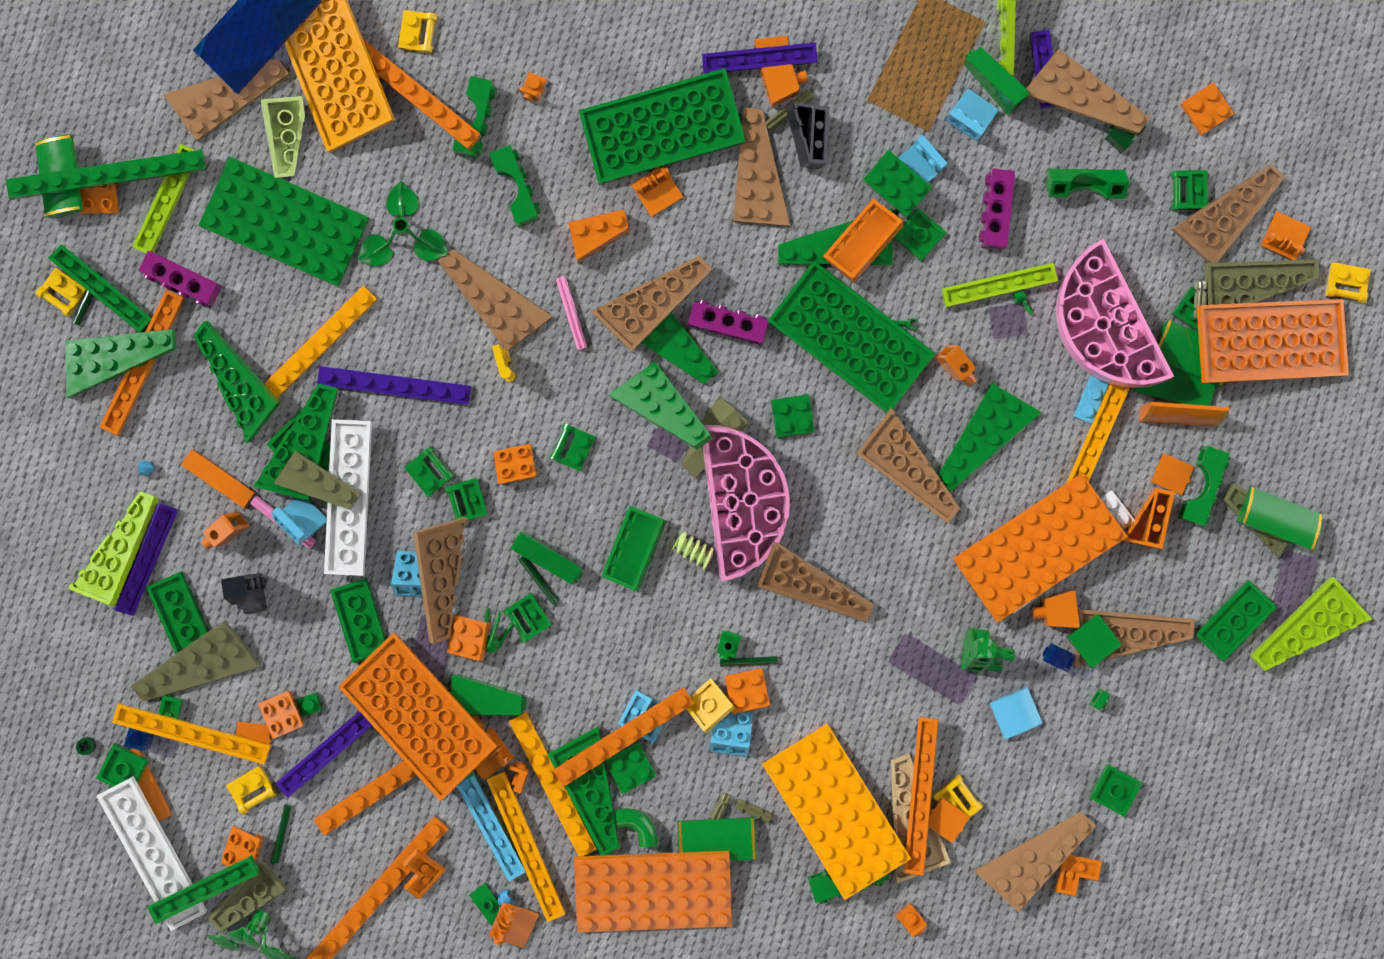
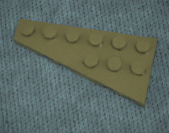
M1319 259L1204 264V281L1207 282V290H1205L1207 292L1206 305L1257 303L1319 279Z
M224 620L130 687L142 701H146L260 667V663L228 622Z

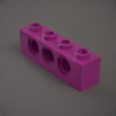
M992 168L989 174L985 176L984 184L988 187L987 193L983 195V204L986 206L985 212L981 214V223H984L983 231L979 233V242H982L981 248L1004 250L1008 246L1015 171ZM994 187H1000L1002 194H996ZM992 206H998L1000 213H994ZM990 224H995L998 227V232L991 231Z
M149 250L138 270L144 273L143 278L152 282L156 279L161 282L160 286L168 290L175 288L179 290L177 294L187 299L189 296L196 298L195 303L204 307L207 304L214 305L222 288V285ZM165 268L166 273L160 276L161 269ZM183 276L182 283L178 285L177 279ZM200 284V290L195 293L194 287Z
M698 300V303H693L688 322L689 327L759 345L763 343L768 324L764 316L756 314L753 317L748 316L745 311L735 310V312L728 311V307L717 305V307L709 306V302ZM706 313H713L715 320L712 322L706 321L704 318ZM724 318H732L734 324L732 326H725L723 323ZM744 322H749L752 325V329L744 331L741 325Z

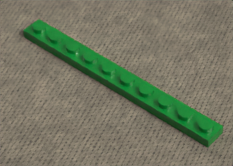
M196 150L6 179L9 199L15 200L199 172L207 169L204 151Z

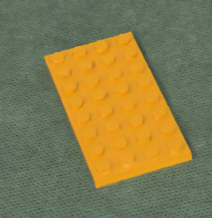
M292 0L271 11L327 152L331 153L395 121L347 0Z
M828 724L823 725L762 763L844 900L911 859Z

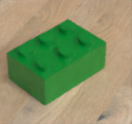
M889 149L863 179L867 186L905 218L911 214L932 189L925 180Z

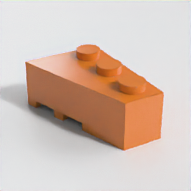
M624 209L568 222L578 264L629 233Z
M1158 488L1152 489L1132 524L1125 532L1128 537L1122 541L1155 549H1163L1175 492Z

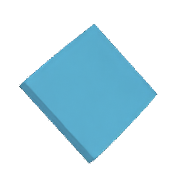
M1028 687L1010 695H1005L990 703L1004 739L1042 724Z
M635 690L618 724L620 726L626 724L659 702ZM664 723L644 735L643 738L654 743Z

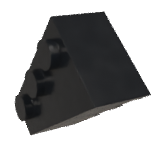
M793 102L786 107L800 167L820 169L827 165L830 107Z
M261 573L221 579L224 599L232 605H237L238 610L243 609L244 614L267 610L264 593L266 580L265 577H262Z

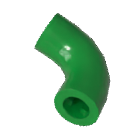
M616 809L617 828L634 829L638 834L639 847L645 848L658 845L655 825L646 814L637 809Z

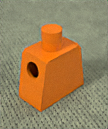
M791 64L761 68V76L771 108L799 95V85L808 82L806 71L795 73Z
M948 345L934 357L954 380L964 381L968 387L977 381V378L972 374L976 367L959 345Z
M240 511L224 514L204 530L203 533L206 538L201 541L202 545L208 550L212 547L226 545L248 529L250 525ZM236 520L238 524L233 526L231 522Z
M1067 590L1041 598L1042 606L1032 608L1033 619L1044 618V625L1080 627L1076 592L1074 590Z

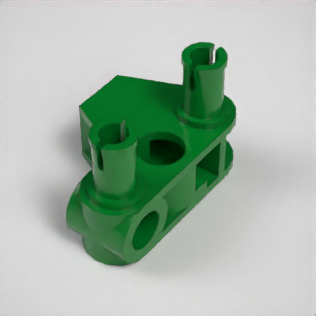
M970 628L965 634L961 670L976 671L978 673L987 670L1001 673L1003 666H1000L1003 665L1001 660L1013 662L1015 654L1012 653H1015V649L998 647L995 641L990 639L988 630Z

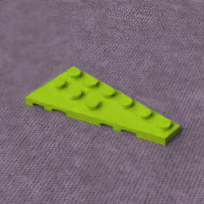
M997 0V12H1000V51L1002 54L999 64L1011 75H1014L1016 0Z
M140 491L127 508L125 517L122 521L118 520L115 524V530L111 535L106 536L90 557L88 566L85 569H81L78 573L79 578L74 584L71 583L67 589L115 607L159 498Z
M1329 577L1250 657L1262 670L1266 671L1295 655L1304 653L1309 648H1314L1347 630H1352L1357 625L1368 622L1372 618L1334 577Z

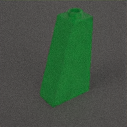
M979 47L976 51L972 49L965 55L966 60L963 65L1007 116L1022 104L1030 94L1020 82L982 47Z
M520 532L510 547L511 550L571 585L574 581L578 583L583 575V572H581L583 567L526 532Z
M461 674L452 675L451 694L470 715H522L523 710H526L527 700L523 699L522 693Z

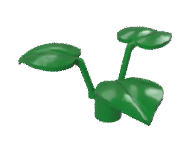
M400 181L397 183L387 197L386 207L389 214L392 216L400 215L399 218L393 221L394 230L388 242L386 243L384 237L380 235L368 236L361 245L358 256L360 262L369 266H381L389 262L393 256V251L389 245L396 234L399 236L410 234L417 240L414 244V252L421 260L433 261L447 255L446 243L438 232L432 229H424L421 231L420 236L417 237L410 230L404 215L410 216L414 214L418 209L419 202L415 193L404 182Z
M256 910L246 928L243 926L238 930L228 932V937L220 935L208 936L218 946L227 950L237 951L240 948L237 945L238 943L251 948H259L260 945L252 935L253 933L261 934L263 932L262 948L260 949L263 955L270 959L296 958L291 957L278 948L266 945V934L269 929L266 925L270 915L261 910Z

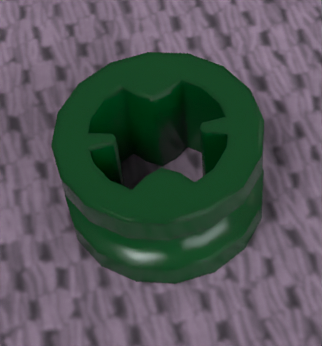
M84 737L76 743V750L81 755L91 754L96 748V742L91 737ZM88 742L90 749L83 750L82 743Z

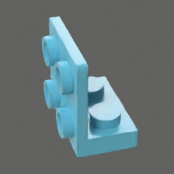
M967 89L948 115L946 121L975 141H978L998 112V109L970 89Z
M923 135L899 157L902 162L927 183L948 164Z
M300 498L294 499L282 510L277 507L272 511V519L298 546L327 523V518L310 501Z
M397 551L391 583L395 596L423 597L416 552Z
M731 711L712 728L709 752L747 757L753 713L743 712L733 715Z

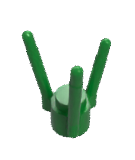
M489 608L486 609L485 622H489ZM501 612L497 615L492 633L488 634L485 651L496 653L497 648L502 647L503 641L513 627L511 622L500 640H498L499 637L495 634L502 615Z

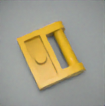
M404 10L398 48L432 54L433 47L431 44L434 25L437 22L438 15ZM425 20L427 21L424 44L419 45L422 21Z
M1331 263L1325 296H1338L1365 303L1368 298L1367 289L1371 269ZM1335 283L1359 288V293L1337 289Z
M55 267L44 284L37 289L35 295L40 299L44 298L61 310L63 315L70 317L85 296L87 290ZM50 288L54 289L68 299L70 303L65 305L48 293Z
M500 344L492 346L500 376L508 382L514 381L515 373L510 370L508 364L511 361L508 350Z
M261 765L226 785L242 815H245L249 812V809L269 797L273 798L277 795L275 788ZM264 785L266 791L248 802H244L243 797Z
M960 774L932 794L937 802L942 797L970 817L983 807L981 802L975 799L963 783V778ZM956 786L971 805L969 809L965 808L952 790Z

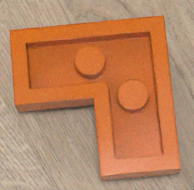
M415 849L403 862L405 868L415 873L404 888L413 896L421 899L446 871L445 867L423 852Z
M1070 854L1059 867L1055 891L1076 896L1079 877L1099 881L1102 861Z

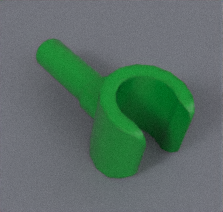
M1024 292L1012 294L1013 298H1016L1014 300L1016 304L1022 302L1029 315L1034 313L1026 301L1027 297Z
M911 318L907 321L892 320L898 325L905 326L908 330L917 329L910 325L911 321H918L916 318Z

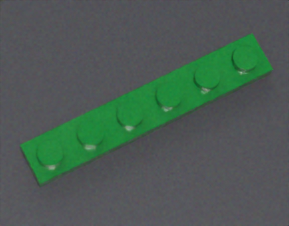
M62 244L48 257L50 261L138 333H142L148 327L152 319L149 315Z
M250 855L150 904L147 908L154 923L157 924L258 875L260 870L253 856Z

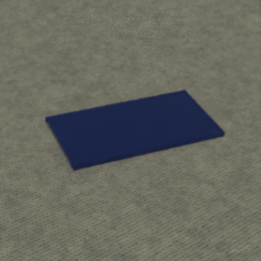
M237 0L193 51L234 93L239 94L322 1Z

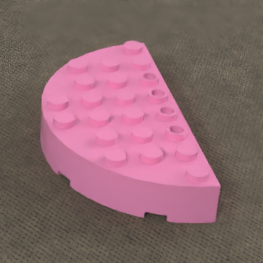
M1105 240L1098 241L1078 257L1060 286L1056 302V321L1061 340L1070 356L1082 369L1106 383L1121 387L1140 388L1166 382L1173 378L1174 375Z
M704 425L713 438L703 445V454L719 577L722 581L740 577L754 567H758L768 558L773 542L775 541L779 544L789 517V490L785 475L779 464L761 443L751 436L730 427Z

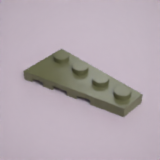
M297 451L293 453L274 482L276 485L347 509H352L362 494Z
M1231 483L1221 500L1239 516L1247 491ZM1249 528L1277 557H1280L1288 544L1287 542Z
M264 861L257 865L260 873L241 882L208 918L219 933L226 931L289 890Z

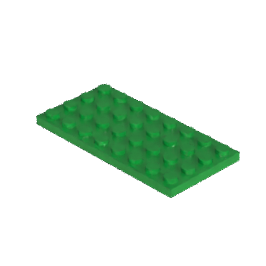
M726 68L578 110L599 185L746 143Z
M229 156L198 226L339 287L370 218L283 179L275 178L274 175Z
M815 261L812 262L767 320L774 328L886 414L891 408L893 409L935 355L932 350Z

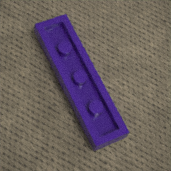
M1050 30L1031 32L1029 34L1035 77L1053 56ZM1039 102L1040 109L1057 107L1046 102L1045 104Z

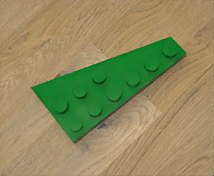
M991 383L938 473V477L947 490L952 491L1042 412Z

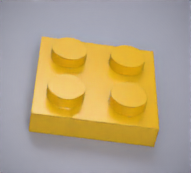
M710 678L690 696L694 704L688 707L687 711L701 729L707 733L735 707L714 680Z

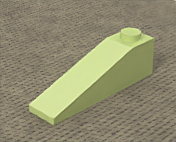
M302 96L261 99L275 178L294 176L305 119Z

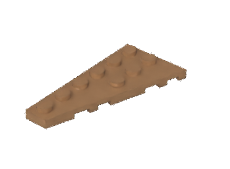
M276 58L163 94V96L196 141H200L290 74L280 60Z
M1078 609L1080 626L1094 615L1099 614L1122 644L1105 659L1193 639L1195 619ZM1074 648L1073 667L1087 664Z
M1078 812L973 871L1019 912L1096 825L1082 812Z

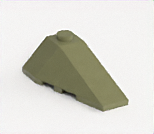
M722 398L707 411L702 421L703 425H719L742 431L749 423ZM690 446L681 464L694 478L705 469L703 446L698 450Z

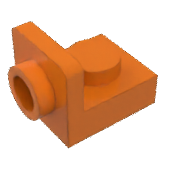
M528 72L524 86L520 88L523 98L530 102H534V100L540 101L547 79Z
M515 761V764L511 763L508 769L519 773L515 774L512 785H514L513 792L520 794L523 791L530 769L526 768V764Z
M911 903L895 915L912 937L921 935L926 929L927 923Z

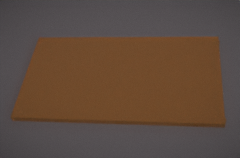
M918 0L867 101L928 132L966 59L965 55L970 51L984 21L944 0Z

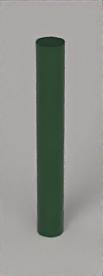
M96 271L101 277L103 276L102 273ZM86 291L72 322L80 326L93 298V295Z
M523 556L519 558V562L551 604L554 605L558 602L557 597L527 558Z
M777 656L730 658V660L720 659V667L778 664Z
M284 804L271 860L273 863H279L292 808L291 805Z

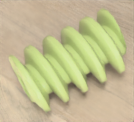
M683 532L671 551L677 548V555L683 551V559L690 556V563L696 559V566L698 567L703 564L702 570L704 571L713 557V548L711 547L706 550V543L700 546L699 539L693 542L694 536L691 535L689 538H686L687 532Z

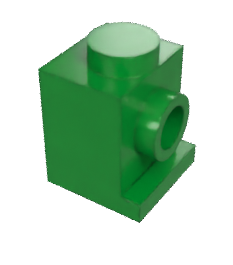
M722 630L716 653L720 654V658L730 660L731 657L735 658L741 635ZM726 643L732 644V648L729 650L725 649L724 646Z

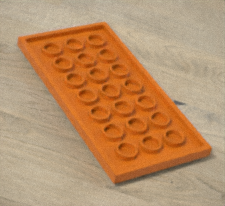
M1343 299L1197 306L1202 383L1349 375Z
M1081 473L954 557L953 561L995 622L998 623L1128 536Z
M397 633L390 635L338 686L440 801H443L499 746Z
M729 851L574 857L578 932L732 927Z

